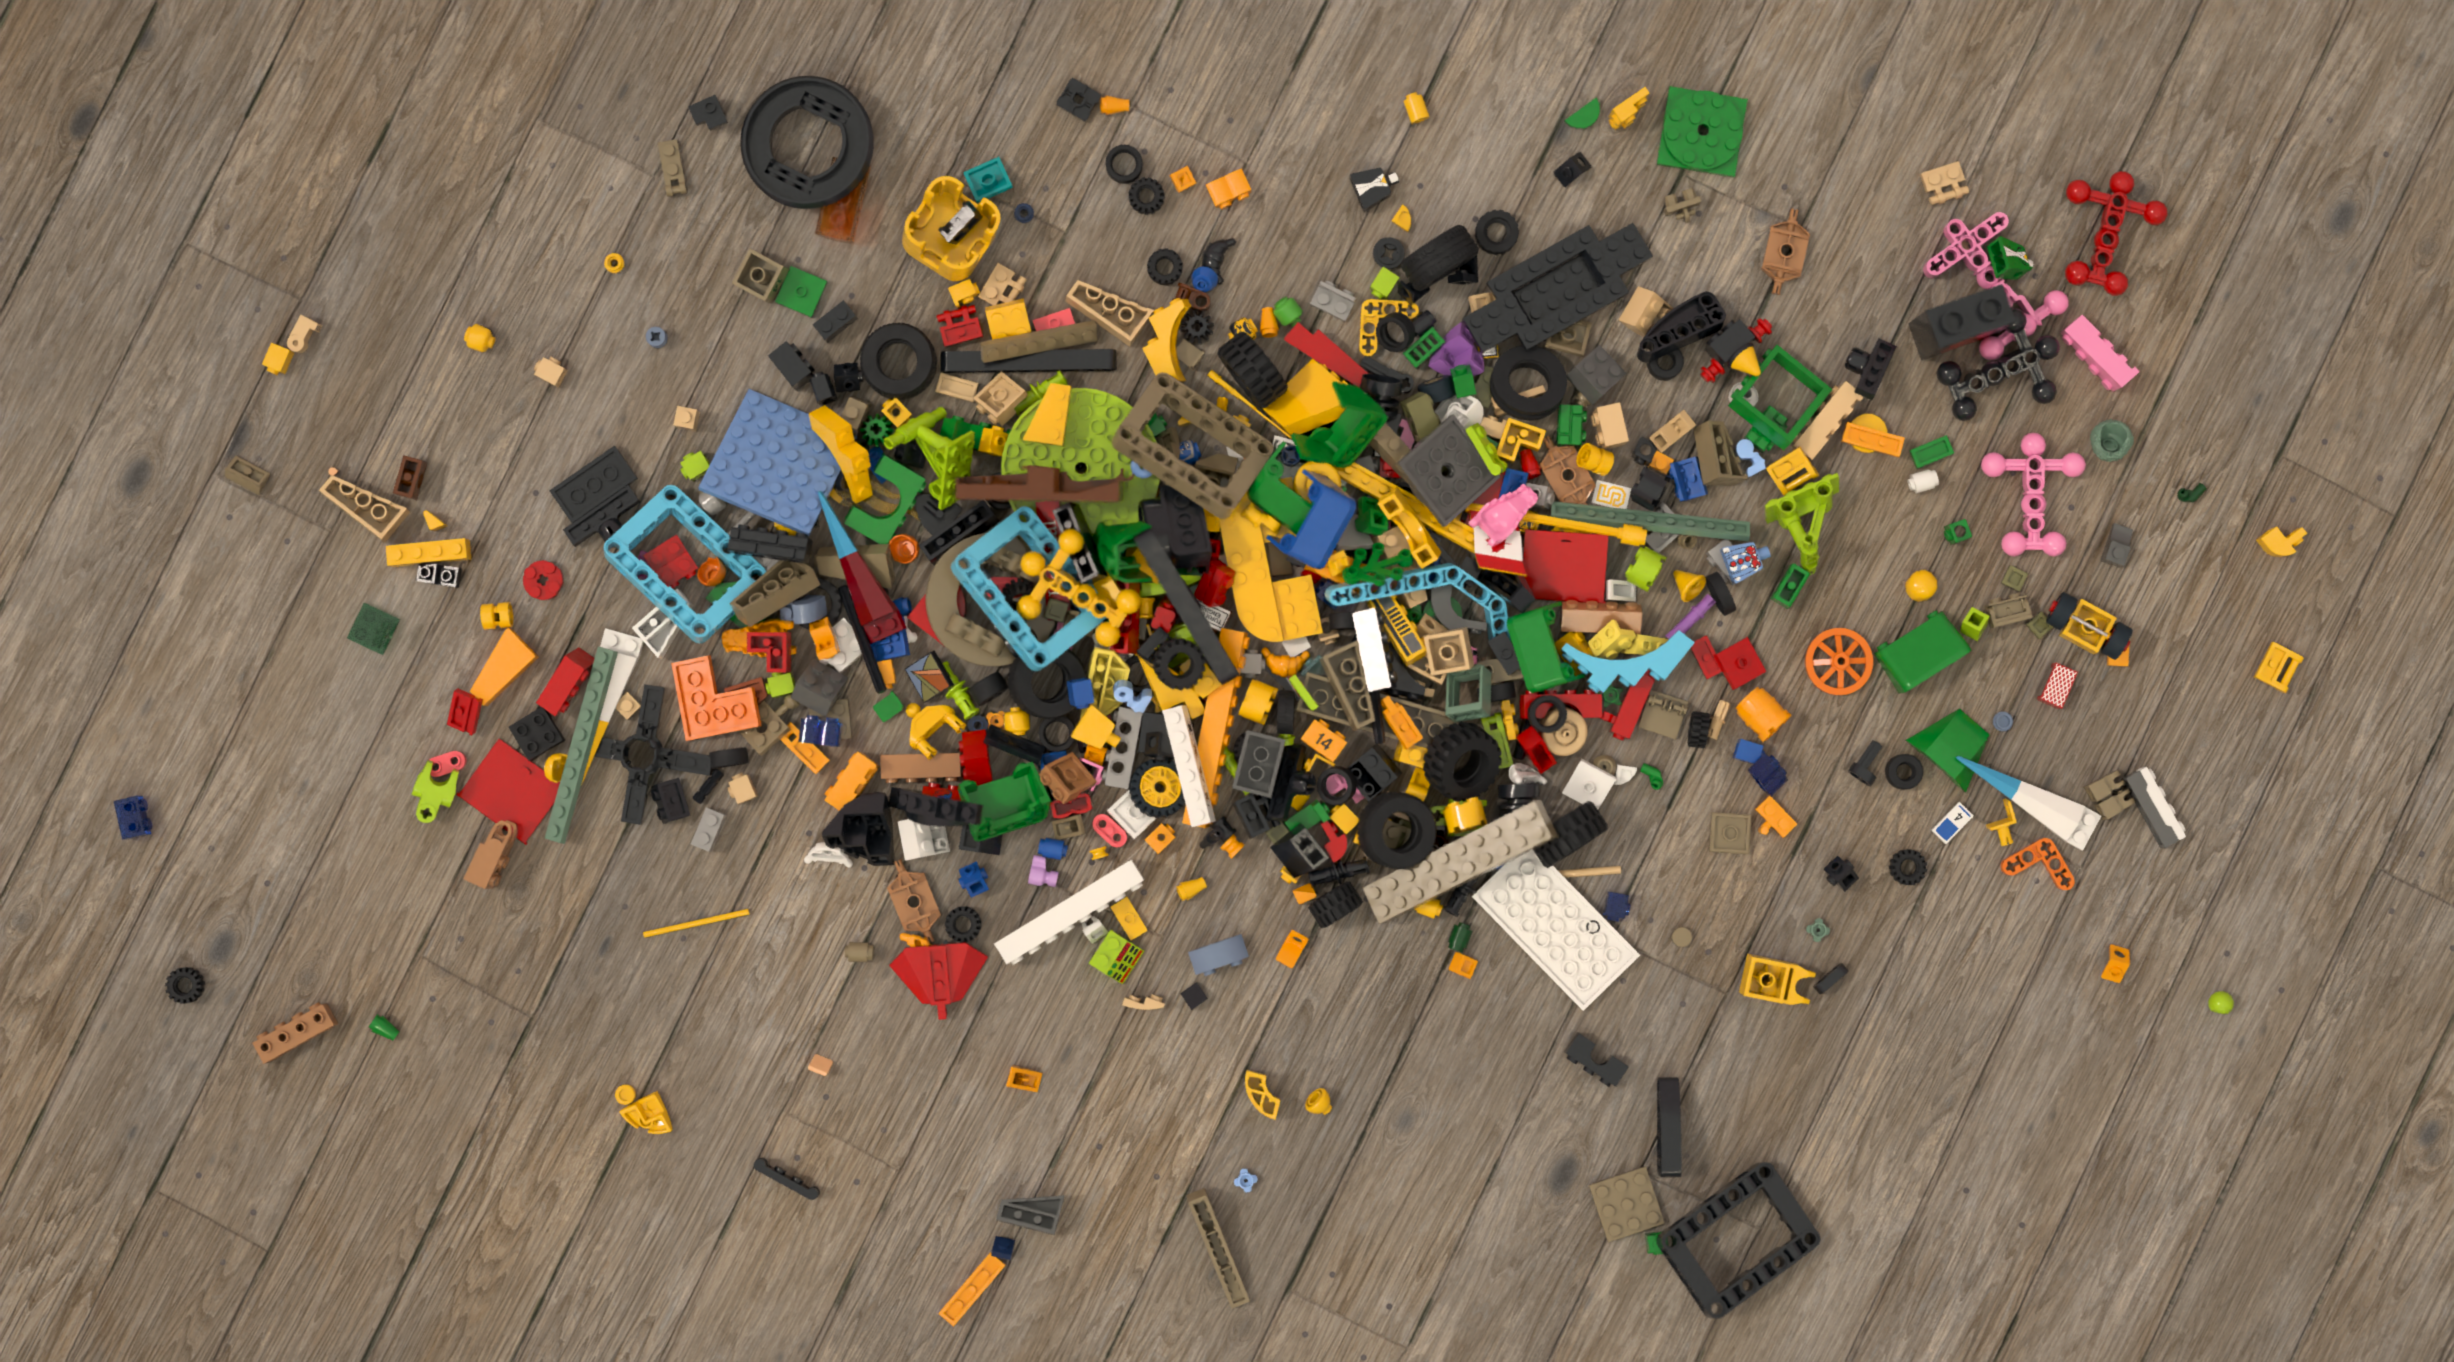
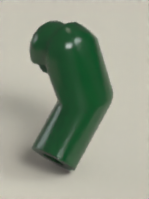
M2199 483L2193 490L2181 488L2178 491L2177 497L2182 502H2195L2207 488L2202 483Z

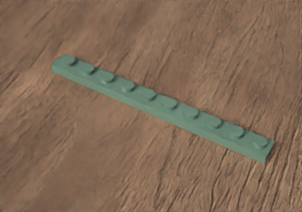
M1554 502L1551 505L1550 517L1614 528L1623 527V524L1641 526L1643 529L1652 532L1748 542L1750 538V522L1564 502Z
M599 646L597 648L545 839L565 844L618 655L617 651Z

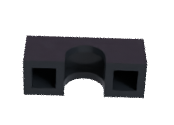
M1577 1032L1564 1051L1568 1054L1566 1058L1574 1064L1578 1062L1583 1064V1070L1593 1076L1594 1073L1601 1077L1599 1081L1610 1087L1612 1084L1616 1087L1629 1067L1612 1055L1604 1063H1594L1591 1059V1052L1596 1044Z

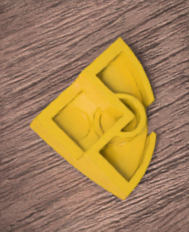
M658 1091L631 1103L619 1111L629 1124L635 1128L641 1126L642 1128L649 1129L648 1133L663 1134L673 1130L668 1112Z

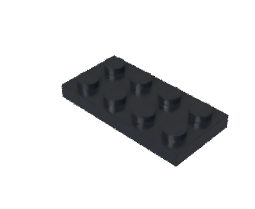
M613 446L549 491L568 519L573 523L638 478L617 447Z

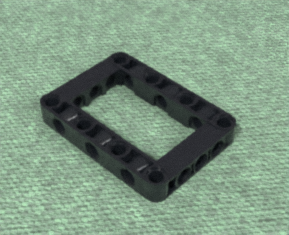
M1761 1162L1752 1165L1662 1231L1656 1241L1658 1248L1703 1314L1708 1318L1719 1319L1814 1250L1820 1244L1821 1238L1774 1166L1768 1162ZM1761 1167L1766 1171L1764 1178L1759 1173ZM1762 1189L1769 1199V1204L1773 1205L1780 1215L1779 1219L1784 1221L1791 1231L1790 1240L1761 1258L1757 1265L1750 1270H1745L1718 1293L1686 1246V1243L1756 1191ZM1730 1190L1735 1194L1733 1200H1730L1728 1197ZM1699 1213H1701L1704 1217V1220L1701 1224L1697 1220V1216ZM1806 1234H1809L1811 1237L1809 1244L1805 1242ZM1668 1236L1672 1238V1245L1670 1247L1666 1245L1665 1241ZM1775 1257H1778L1780 1260L1778 1267L1774 1265ZM1744 1280H1747L1749 1283L1747 1290L1743 1289ZM1713 1303H1715L1718 1307V1310L1715 1314L1711 1310V1306Z

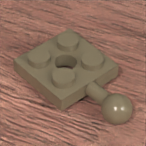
M792 693L785 696L784 704L776 711L766 701L758 705L761 725L767 724V730L764 733H759V727L739 731L760 756H763L791 730L780 717L789 709H795L799 706V702L791 699Z

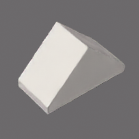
M1607 580L1605 581V601L1636 602V586L1627 581Z

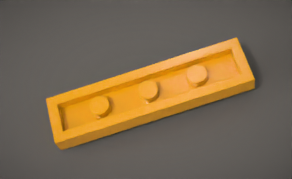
M992 1252L987 1255L938 1313L953 1327L1006 1266L998 1257L991 1256Z

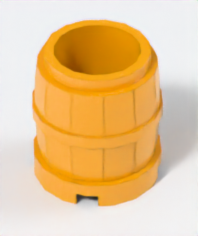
M1759 687L1750 692L1735 708L1739 717L1745 722V725L1758 734V738L1762 742L1768 740L1792 716L1787 710L1782 708L1775 697H1772L1766 690Z

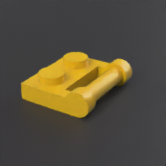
M1800 446L1766 467V470L1784 496L1808 480L1819 477L1816 468L1811 464ZM1803 468H1806L1808 471L1787 485L1783 482V480Z
M2271 642L2254 678L2286 694L2289 689L2287 686L2304 657L2275 642ZM2287 658H2290L2292 661L2281 682L2276 681Z

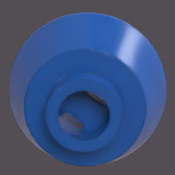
M1198 267L1191 276L1194 288L1202 292L1213 290L1218 283L1217 274L1209 267Z

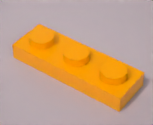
M1846 422L1841 442L1900 457L1905 438Z

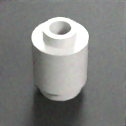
M1928 469L1914 473L1908 479V486L1915 493L1934 489L1935 486L1939 485L1935 470L1930 471Z

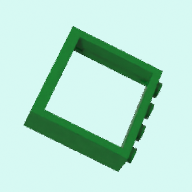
M1776 345L1772 350L1768 348L1762 355L1764 359L1762 363L1758 361L1761 374L1770 362L1774 360L1817 394L1788 433L1743 398L1759 376L1751 375L1750 377L1747 375L1740 383L1743 387L1740 390L1737 388L1730 396L1733 400L1728 406L1784 451L1829 395L1832 388L1780 346Z

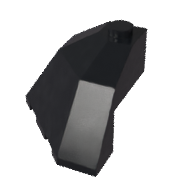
M865 793L846 803L822 831V837L826 846L832 849L835 847L844 850V854L856 859L859 856L868 860L867 863L873 866L894 865L893 823L890 803L886 793Z

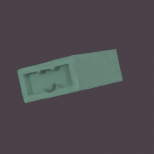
M1475 664L1474 667L1468 670L1447 673L1445 715L1454 723L1490 717L1492 673L1485 666ZM1480 679L1479 702L1459 705L1460 683Z

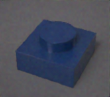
M995 1236L991 1256L1011 1260L1015 1240Z

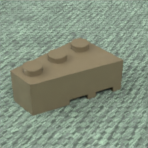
M1706 421L1693 428L1703 485L1735 486L1749 479L1747 474H1743L1739 465L1741 460L1739 456L1736 457L1731 447L1733 442L1723 421Z

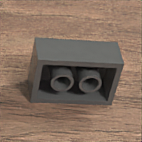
M1246 730L1232 788L1271 798L1285 739Z

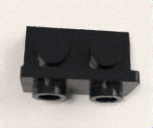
M915 439L907 444H899L894 452L895 460L923 469L926 457Z
M679 778L652 786L651 796L653 801H656L658 807L657 816L660 821L662 820L663 824L691 816Z

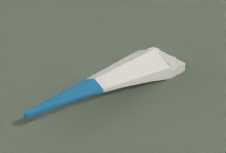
M1956 756L1957 760L2011 799L2064 842L2083 851L2101 815L2081 804Z

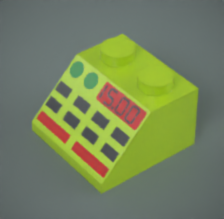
M1111 929L1089 964L1123 984L1144 950Z

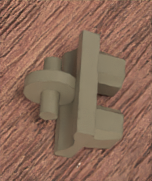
M1693 188L1682 191L1684 201L1680 203L1677 202L1675 194L1666 196L1664 198L1665 216L1681 211V213L1675 215L1676 220L1683 218L1685 223L1690 222L1689 216L1696 213L1694 209H1687L1698 206L1702 202L1700 196H1696Z

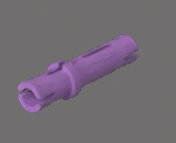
M1706 594L1696 606L1693 605L1691 607V611L1665 637L1669 640L1678 630L1685 634L1700 618L1704 617V614L1716 601L1709 594Z

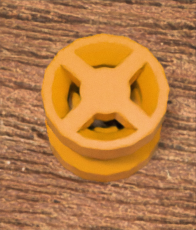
M1233 834L1220 848L1228 852L1229 857L1232 859L1245 845L1239 842Z

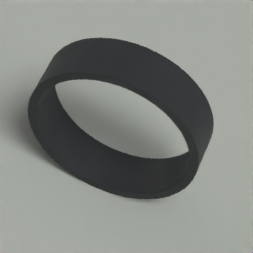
M1715 572L1706 576L1707 587L1712 598L1716 601L1715 604L1720 612L1726 616L1736 611L1733 597L1721 575Z

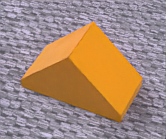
M1012 1065L1006 1086L1038 1092L1043 1073Z

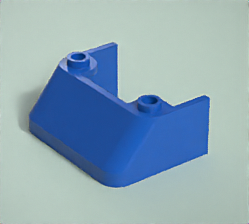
M1303 469L1302 473L1313 481L1308 490L1309 499L1314 502L1296 536L1286 534L1281 539L1268 535L1266 538L1283 553L1319 570L1324 568L1351 520L1356 510V502L1328 477Z

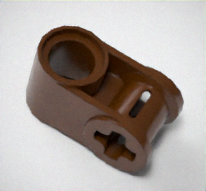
M1178 283V291L1172 300L1177 298L1188 299L1191 304L1190 309L1198 312L1209 310L1211 301L1208 294L1189 285ZM1199 298H1205L1207 303L1205 306L1200 307L1196 304V301Z

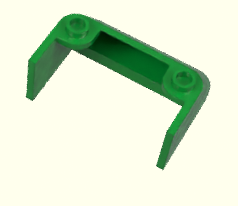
M1333 381V389L1340 406L1346 408L1331 428L1319 427L1310 436L1293 433L1291 437L1300 459L1322 464L1329 463L1335 467L1345 468L1354 463L1387 421V415L1385 410L1360 387Z
M1283 441L1250 485L1247 496L1251 502L1297 535L1314 502L1310 504L1279 481L1284 468L1276 459L1286 445Z
M1562 602L1539 607L1507 619V628L1526 687L1531 693H1537L1586 677L1585 674L1574 676L1573 668L1568 663H1561L1549 625L1554 623L1556 617L1553 608L1561 606Z

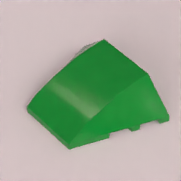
M1957 709L1905 741L1928 758L1966 793L1974 772L1957 760L1956 756L1978 763L1989 734L1961 709Z

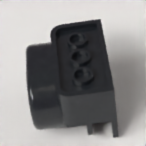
M1168 484L1161 488L1159 498L1141 500L1138 504L1139 521L1152 526V530L1175 568H1185L1188 573L1192 571V567L1203 566L1204 573H1209L1212 548L1203 507Z

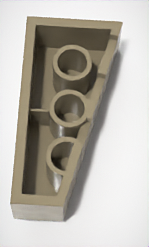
M780 560L731 601L730 605L738 620L751 627L818 587L820 583L813 568L808 565Z
M1358 640L1321 657L1319 660L1353 731L1374 722L1375 718Z

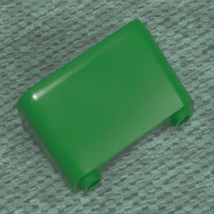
M1935 610L1927 615L1928 620L1890 644L1886 641L1876 647L1878 651L1874 655L1899 694L1911 690L1972 651L1943 611L1938 612Z
M1033 761L1018 764L1013 771V775L979 786H977L975 781L965 780L958 785L961 801L983 805L980 825L968 824L974 841H983L1039 823L1048 816L1051 800L1040 780Z

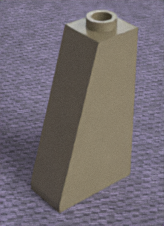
M855 545L881 586L892 588L896 577L890 545ZM820 547L817 555L814 556L815 567H818L819 574L846 580L836 547Z

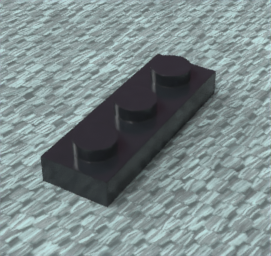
M991 724L983 741L985 744L1029 762L1033 761L1037 765H1039L1045 750L1043 745Z

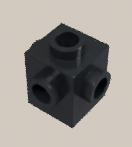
M858 362L834 365L836 392L860 390V382H864L862 370H859Z
M1839 856L1829 862L1823 869L1828 875L1826 877L1828 882L1832 886L1838 885L1844 892L1859 879L1853 870L1854 866L1847 859L1843 861Z

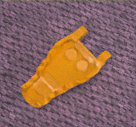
M776 618L759 622L751 627L746 626L739 629L724 630L721 636L722 645L726 652L742 651L743 654H750V656L767 657V652H747V632H787V630L794 628V622ZM791 645V655L796 654V646Z

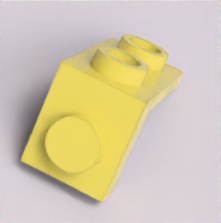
M1636 634L1637 637L1627 648L1621 651V654L1645 655L1665 644L1668 639Z

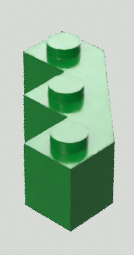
M953 416L952 419L944 418L940 435L954 440L969 431L975 432L973 450L978 451L983 428L992 429V425L980 422V425L964 422V418ZM1007 428V432H1006V431H1003V432H1004V433H1007L1008 436H1009V433H1010V431H1011L1012 429Z

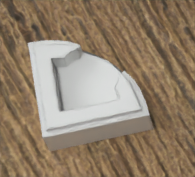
M1617 765L1614 785H1621L1630 781L1635 775L1637 768Z

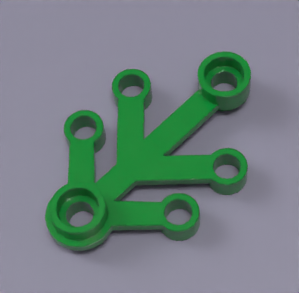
M1377 542L1372 546V555L1367 566L1360 567L1362 561L1366 560L1367 551L1363 548H1358L1355 550V559L1352 566L1346 567L1342 571V577L1350 585L1357 584L1361 580L1373 583L1376 586H1383L1386 577L1397 581L1403 578L1402 568L1395 567L1390 570L1386 569V567L1395 564L1401 567H1410L1413 564V555L1410 550L1402 549L1397 556L1378 562L1380 555L1384 554V544Z

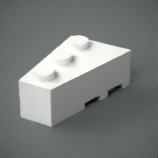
M676 589L675 591L687 602V605L692 609L694 605L691 603V601L684 595V593L681 590ZM669 601L666 603V605L668 607H674L676 606V602ZM657 607L632 627L660 659H663L680 630Z

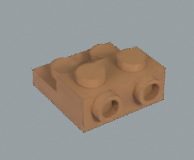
M1073 752L1045 765L1039 774L1042 784L1048 785L1053 791V797L1058 801L1060 800L1063 804L1077 798L1081 792L1093 787L1097 782Z

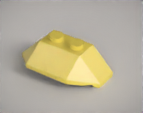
M1094 647L1090 655L1086 674L1087 678L1091 679L1094 703L1091 704L1107 716L1123 704V702H1118L1114 698L1113 686L1118 680L1128 681L1130 667L1115 650ZM1087 708L1081 709L1080 719Z

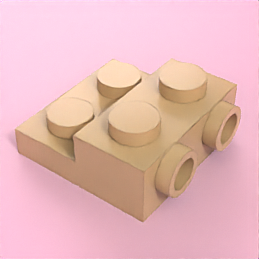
M1001 371L973 399L977 404L976 409L983 416L987 413L988 419L994 425L999 423L1003 426L1016 414L1014 408L1028 394Z

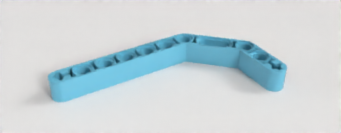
M1452 563L1403 571V578L1397 581V586L1394 589L1390 588V583L1393 579L1386 577L1385 584L1378 586L1377 591L1371 593L1373 583L1361 580L1354 585L1347 583L1331 585L1325 591V597L1330 603L1341 606L1451 584L1484 608L1489 640L1496 637V634H1501L1505 631L1511 641L1507 628L1508 614L1504 599ZM1454 568L1455 574L1448 578V571ZM1432 572H1435V579L1433 581H1429V575ZM1416 576V583L1410 585V578ZM1466 580L1473 581L1482 588V596L1475 598L1463 588V583ZM1358 587L1359 593L1356 596H1352V589ZM1336 592H1338L1339 594H1341V595H1337V596H1336V599L1333 598V596L1336 595ZM1498 600V606L1492 609V602ZM1500 619L1501 625L1498 628H1495V621Z

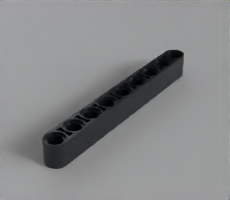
M1115 349L1048 350L983 363L981 359V351L940 352L941 373L1117 370Z
M1150 527L1134 536L1133 538L1221 685L1238 677L1239 673L1152 528Z

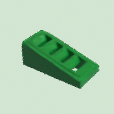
M1431 327L1403 353V356L1417 369L1446 341ZM1430 334L1438 342L1436 345L1428 338ZM1424 340L1432 347L1431 350H1428L1422 343ZM1420 346L1426 354L1423 356L1416 347ZM1412 351L1420 358L1418 361L1410 354Z

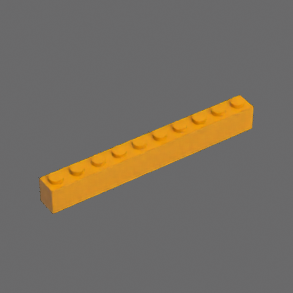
M1221 628L1219 641L1234 664L1239 676L1221 685L1208 695L1197 747L1212 808L1218 802L1219 794L1216 792L1217 787L1222 782L1221 767L1226 762L1224 750L1230 742L1228 732L1229 727H1232L1234 722V715H1232L1233 707L1236 708L1238 703L1236 692L1242 683L1240 671L1245 666L1246 657H1244L1245 649H1248L1250 637H1248L1247 632L1228 628ZM1185 807L1182 823L1191 825L1187 807ZM1213 822L1200 825L1197 827L1208 828L1210 827V824H1213Z

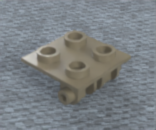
M1650 690L1638 727L1676 740L1683 717L1687 712L1688 702Z

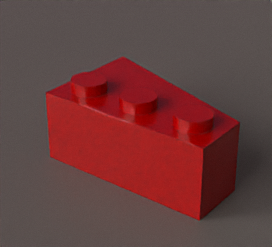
M580 647L565 655L536 703L554 716L561 712L564 714L570 706V700L577 695L580 690L579 687L589 676L595 658Z

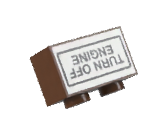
M1198 600L1202 606L1200 610L1217 635L1218 632H1221V628L1226 627L1232 611L1221 606L1208 607Z

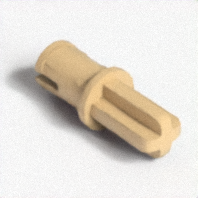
M1723 700L1719 701L1714 716L1710 718L1712 721L1708 729V737L1715 740L1718 739L1722 725L1726 723L1724 720L1730 708V703Z

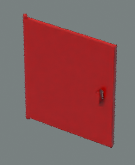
M1525 529L1523 565L1527 576L1524 577L1535 599L1606 603L1604 601L1608 535Z
M499 738L460 793L457 792L456 795L495 823L501 820H509L517 824L518 833L516 838L527 845V840L554 805L560 782L549 781L545 777L543 769L532 761H528L525 756ZM505 825L503 829L508 832V828Z

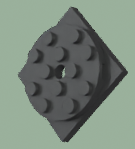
M1454 414L1444 420L1429 435L1419 440L1413 449L1395 464L1409 482L1415 497L1428 507L1442 527L1447 526L1500 478V475H1493L1489 471L1465 428ZM1442 466L1448 469L1447 477H1444L1441 473Z

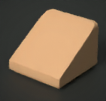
M815 1054L808 1066V1070L827 1076L833 1061Z

